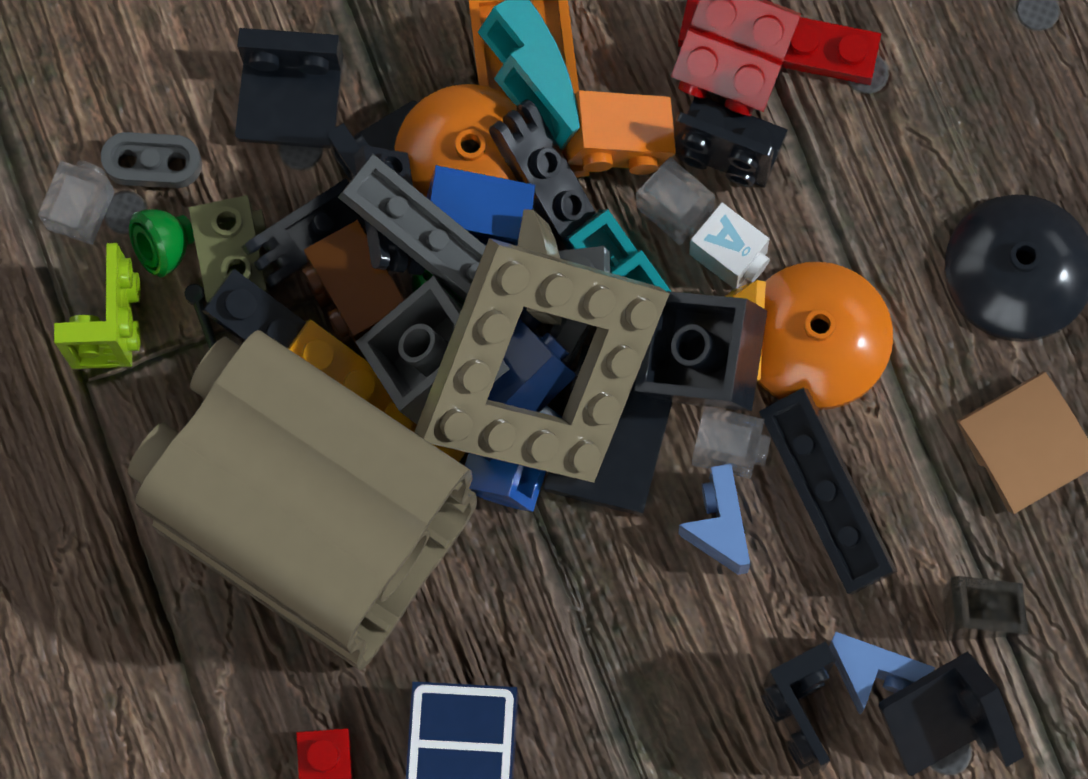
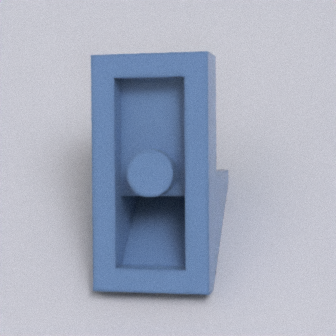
M732 465L714 466L710 470V482L702 484V493L706 513H716L717 518L680 524L678 534L737 575L748 573L750 559Z
M835 632L829 646L836 659L835 665L859 714H862L865 709L875 678L885 680L883 688L896 693L933 672L935 669L933 666Z

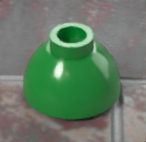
M158 209L141 210L133 213L129 223L130 241L142 266L149 273L157 277H164L174 271L185 257L187 246L195 242L190 220L185 215L175 217L166 211Z

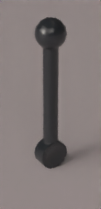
M191 284L185 289L184 295L187 302L195 308L210 350L217 340L208 316L202 312L205 292L199 284Z

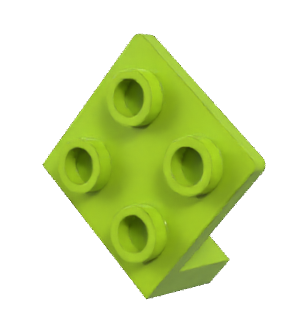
M118 243L106 244V321H100L99 317L93 315H75L69 318V322L54 323V343L72 369L132 367V351L140 350V325L138 321H133L132 303L140 302V277L138 272H133L131 258H125Z

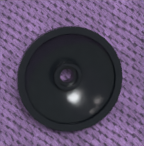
M1015 194L988 200L971 210L959 222L949 240L944 259V275L950 297L960 313L971 324L991 336L1003 340L1021 342L1052 336L1070 325L1088 302V236L1079 222L1070 213L1046 199ZM1020 251L1030 253L1033 257V263L1028 265L1021 264L1016 258V253Z

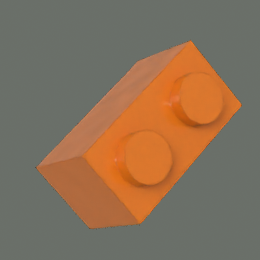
M582 90L575 93L580 128L563 150V155L569 165H581L583 170L588 172H602L612 167L629 168L631 174L645 175L658 171L663 163L676 154L671 97Z

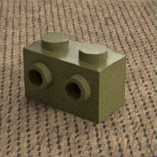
M248 195L188 207L207 303L233 269L270 295V286L265 280L275 271L274 264L259 272L253 263L262 257L261 248L248 256L241 248L246 242L267 229L262 209L253 211Z

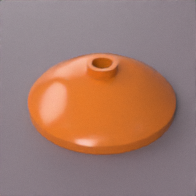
M462 84L440 89L415 105L404 119L395 143V151L408 153L414 188L427 198L436 165L517 181L489 133V127L495 122H503L504 115L511 110L517 111V106L506 93L488 86ZM466 140H474L479 144L480 148L474 153H467L461 148V144Z
M805 262L792 265L765 281L764 309L767 310V318L762 344L761 379L758 381L759 384L779 400L801 388H806L809 390L818 410L838 408L866 394L885 371L893 345V326L890 313L878 291L858 273L846 267L827 262ZM817 319L824 320L828 324L829 330L822 334L816 333L810 326L811 322Z

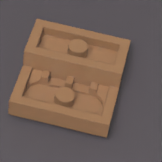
M1040 372L956 421L978 465L986 468L1007 511L1015 514L1088 472V438L1065 399L1046 372Z

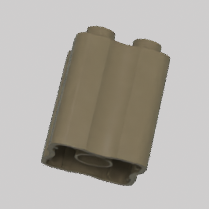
M261 330L252 333L241 346L229 338L223 337L206 353L192 377L190 389L205 399L194 416L180 432L165 422L158 424L145 437L132 457L127 473L142 484L137 493L135 503L145 515L154 520L152 526L158 534L358 670H362L379 651L421 586L441 562L473 514L477 505L476 493L469 489L473 480L471 470Z

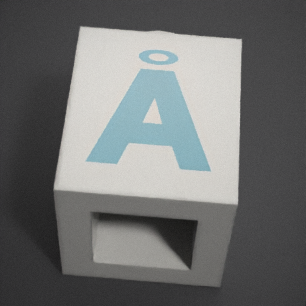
M722 202L690 240L689 254L732 288L736 289L745 279L750 282L755 281L770 261V258L766 256L770 239Z

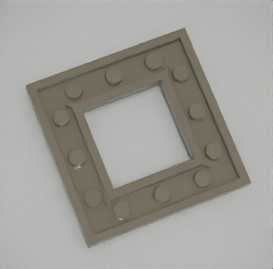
M489 238L414 433L434 445L595 482L670 293L655 285ZM523 307L597 327L562 418L488 400Z

